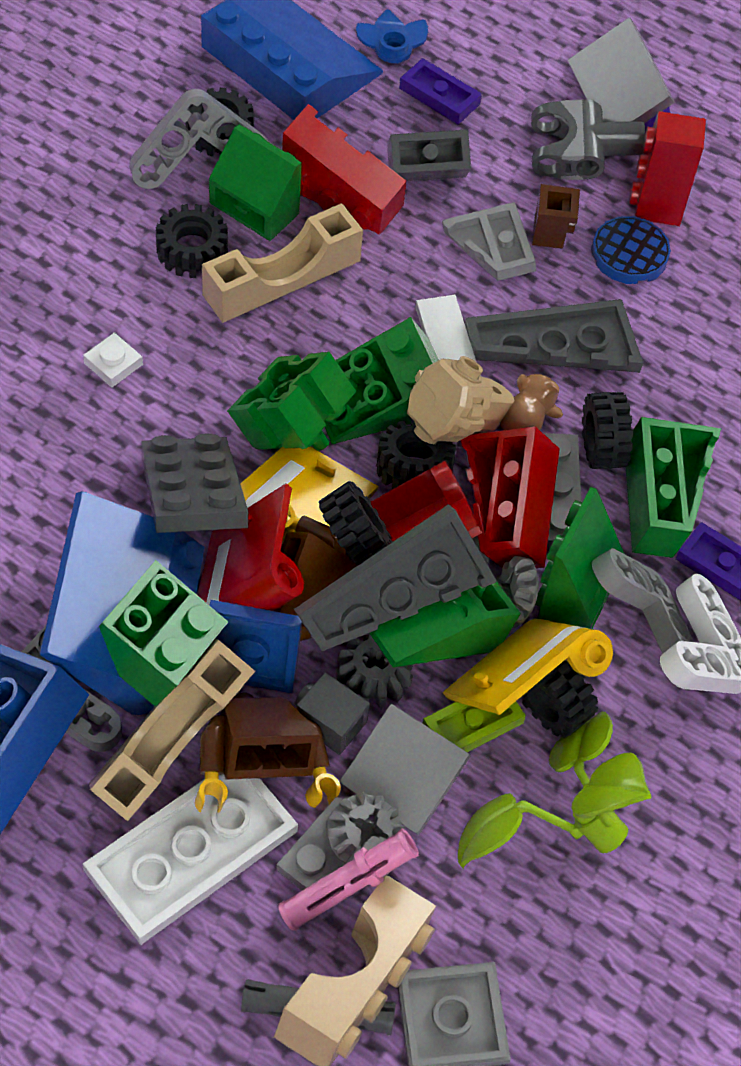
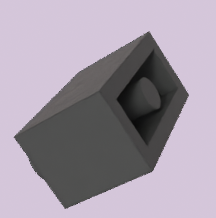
M468 129L391 134L387 143L389 168L406 181L466 178L471 170Z

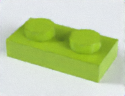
M517 701L500 715L455 702L423 718L422 724L464 751L469 752L524 724L526 715Z

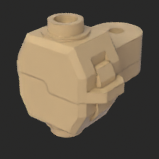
M461 356L459 360L440 359L427 366L424 370H419L416 374V383L410 391L407 414L415 422V434L429 444H436L437 441L458 442L475 431H481L482 429L495 430L514 403V397L501 384L492 379L482 377V367L471 358Z

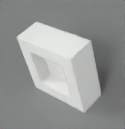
M116 333L111 334L83 355L84 364L110 387H114L143 365L142 356Z

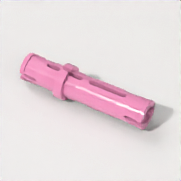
M402 828L396 834L370 850L363 847L354 853L352 861L319 879L316 883L288 900L280 902L278 908L284 922L292 931H296L300 926L338 905L366 886H378L384 881V875L412 858L415 859L419 856L417 846L409 833Z

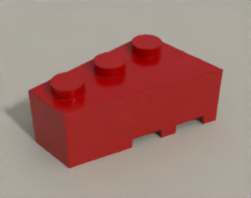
M308 104L283 132L282 151L292 154L297 160L302 162L300 196L302 195L318 203L324 210L342 203L362 229H369L380 235L404 206L407 181L368 150L364 155L344 140L348 134L339 127L333 132L315 117L318 111Z
M658 111L653 127H647L643 144L644 153L639 156L636 170L638 182L633 181L631 186L629 204L636 205L635 217L650 222L680 226L704 149L706 118Z
M536 426L471 434L461 440L462 447L467 451L470 467L466 469L468 481L473 484L476 501L472 506L474 517L481 530V534L478 535L480 551L500 567H503L504 563L510 561L514 556H521L531 559L536 569L545 568L560 448Z

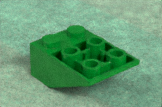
M411 317L336 359V362L357 392L345 404L346 409L340 416L331 421L324 420L326 423L325 429L332 444L385 431L390 425L396 428L398 422L405 421L407 425L411 424L413 419L407 414L410 391L416 383L415 376L419 370H424L427 366L438 361L429 338Z
M590 487L583 503L578 500L573 502L564 523L567 527L563 535H556L548 552L547 560L549 562L541 577L540 583L543 584L538 592L535 603L536 606L540 607L537 619L593 629L610 594L598 581L592 568V561L611 548L623 554L624 552L598 490Z
M498 582L483 588L478 585L461 592V597L443 603L440 600L417 609L418 614L403 620L397 617L379 624L378 629L370 632V635L392 667H400L490 653L505 641L521 613Z

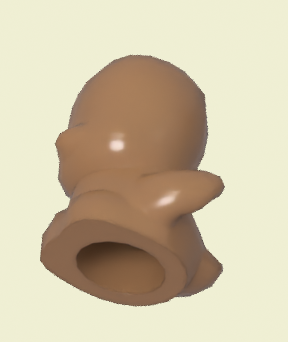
M520 374L517 379L519 393L514 396V403L500 422L502 430L535 426L541 430L545 415L552 418H561L563 412L555 404L560 390L557 383L541 374H531L527 377L525 374Z

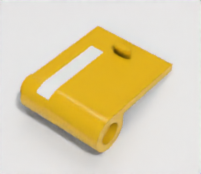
M311 446L305 449L281 447L240 483L247 508L287 483L292 488L289 504L293 507L295 516L301 518L305 515L327 526L329 524L325 522L322 516L323 513L319 508V500L348 481L354 482L368 499L378 490V485ZM287 515L286 522H288L289 519H290V517H289L288 515Z
M532 619L445 689L443 694L448 700L500 715L565 659H567L572 669L580 675L595 677L607 670L612 661V643L609 637L599 630L543 619Z

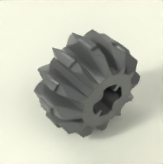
M370 633L364 635L363 641L357 638L348 641L347 649L341 650L338 654L337 664L339 668L336 672L337 681L344 684L357 695L360 694V697L368 702L369 698L375 699L376 704L381 710L386 706L387 697L399 702L403 696V689H408L411 686L413 675L410 670H412L413 665L392 667Z

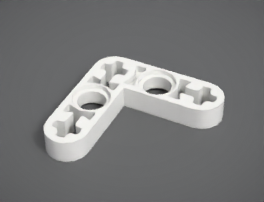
M693 574L677 587L676 595L700 643L677 642L660 656L662 670L673 684L683 689L739 694L741 693V637L715 587L704 576Z

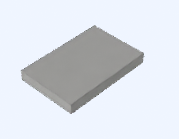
M630 17L568 59L586 99L593 100L602 107L603 122L644 121L645 123L657 115L658 111L661 112L675 103L644 40Z

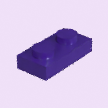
M424 58L419 60L400 77V90L458 125L481 103L482 93Z
M700 522L679 549L676 560L741 601V546L703 522Z

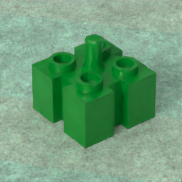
M330 352L310 353L303 360H301L299 355L277 357L258 377L260 382L255 388L247 389L227 412L252 447L257 450H279L281 447L305 449L313 446L314 449L321 451L329 445V440L322 431L326 426L324 420L331 421L340 416L346 409L345 404L357 391Z

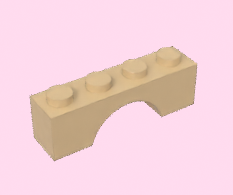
M342 203L307 218L302 230L294 240L272 255L263 258H248L242 255L238 249H235L203 263L202 295L221 322H227L360 262L363 229Z
M215 638L179 685L150 711L89 782L90 790L128 821L160 784L163 776L185 746L214 715L225 708L255 671L221 641Z
M385 875L384 881L375 888L362 905L351 934L364 954L366 967L355 974L343 977H328L311 973L285 1006L274 1038L317 1066H331L338 1055L346 1059L362 1035L363 1031L358 1029L361 1022L365 1018L372 1023L385 1004L388 996L383 992L390 984L397 988L405 977L412 961L407 959L411 952L414 951L420 955L429 943L435 928L428 924L436 905L388 875Z

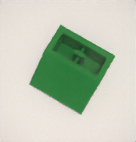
M238 124L233 129L209 177V203L268 241H271L299 215L302 162L297 160L292 154L284 152L269 143L260 134L253 133Z
M155 560L99 625V629L119 677L156 707L179 685L228 621Z

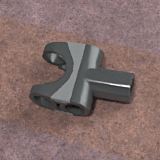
M593 100L548 102L536 107L532 112L531 125L536 133L550 134L561 139L558 142L549 143L548 146H542L533 153L532 168L538 175L566 180L594 179L604 172V156L643 155L644 121L603 122L602 107ZM544 116H553L556 118L554 121L548 123H543L539 121V119ZM543 159H553L557 161L553 165H544L540 163V161Z

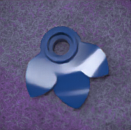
M388 9L378 17L374 25L357 23L356 34L360 42L375 49L377 56L381 60L388 63H401L411 56L412 49L426 42L428 24L426 20H416L404 25Z

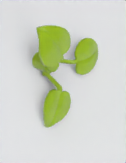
M605 711L596 714L566 738L561 737L550 752L549 765L556 772H564L574 766V771L583 785V789L575 796L571 806L575 823L572 824L527 801L522 800L516 803L515 797L510 793L498 796L477 810L462 832L458 846V863L463 869L468 862L481 858L508 842L518 830L523 818L522 813L524 812L531 813L568 831L576 840L584 835L600 853H609L623 843L628 835V827L613 810L651 799V793L645 780L643 765L640 759L630 752L619 754L607 760L593 772L590 779L588 778L584 770V762L599 756L607 747L612 736V720Z

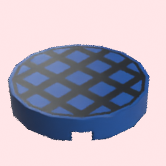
M635 216L617 217L606 221L597 229L591 247L592 257L594 254L599 270L612 280L625 284H638V281L648 279L647 282L658 278L665 271L671 252L669 239L664 232L650 221Z

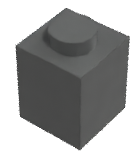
M324 673L315 685L311 682L306 684L294 703L297 710L304 717L316 722L320 726L325 745L338 755H341L368 721L370 703L327 673Z

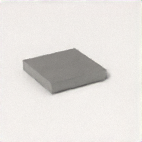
M391 703L339 782L356 794L364 791L368 795H383L385 802L393 808H398V817L401 824L417 835H420L471 756Z
M495 962L408 970L397 987L408 1066H497L510 1063V1052Z

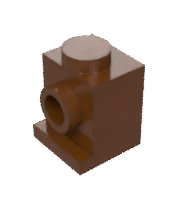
M541 184L534 215L532 245L563 249L566 234L574 233L575 224L578 221L580 189Z

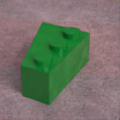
M647 417L639 419L633 429V438H631L633 448L630 451L631 460L626 467L632 553L673 558L684 544L694 527L704 492L703 485L707 472L710 470L713 460L711 457L722 428Z

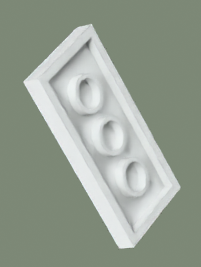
M224 774L219 775V780L224 782L228 790L226 801L220 813L217 812L218 800L212 795H205V802L201 812L196 809L195 798L201 783L204 781L202 780L83 863L86 875L140 945L298 832L297 822L260 778L226 780Z

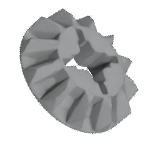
M514 556L510 561L504 563L502 574L496 577L498 584L521 613L513 628L520 626L530 615L535 606L539 590L538 575L533 561L526 557Z
M363 791L357 795L345 797L334 808L328 820L327 835L330 846L336 856L347 864L354 859V853L363 847L370 850L396 834L398 830L405 829V827L401 825L398 817V808H393L385 802L383 795L373 796L365 794ZM372 815L374 816L373 830L379 834V838L371 836L367 842L359 847L361 830L355 826L354 822L362 824Z

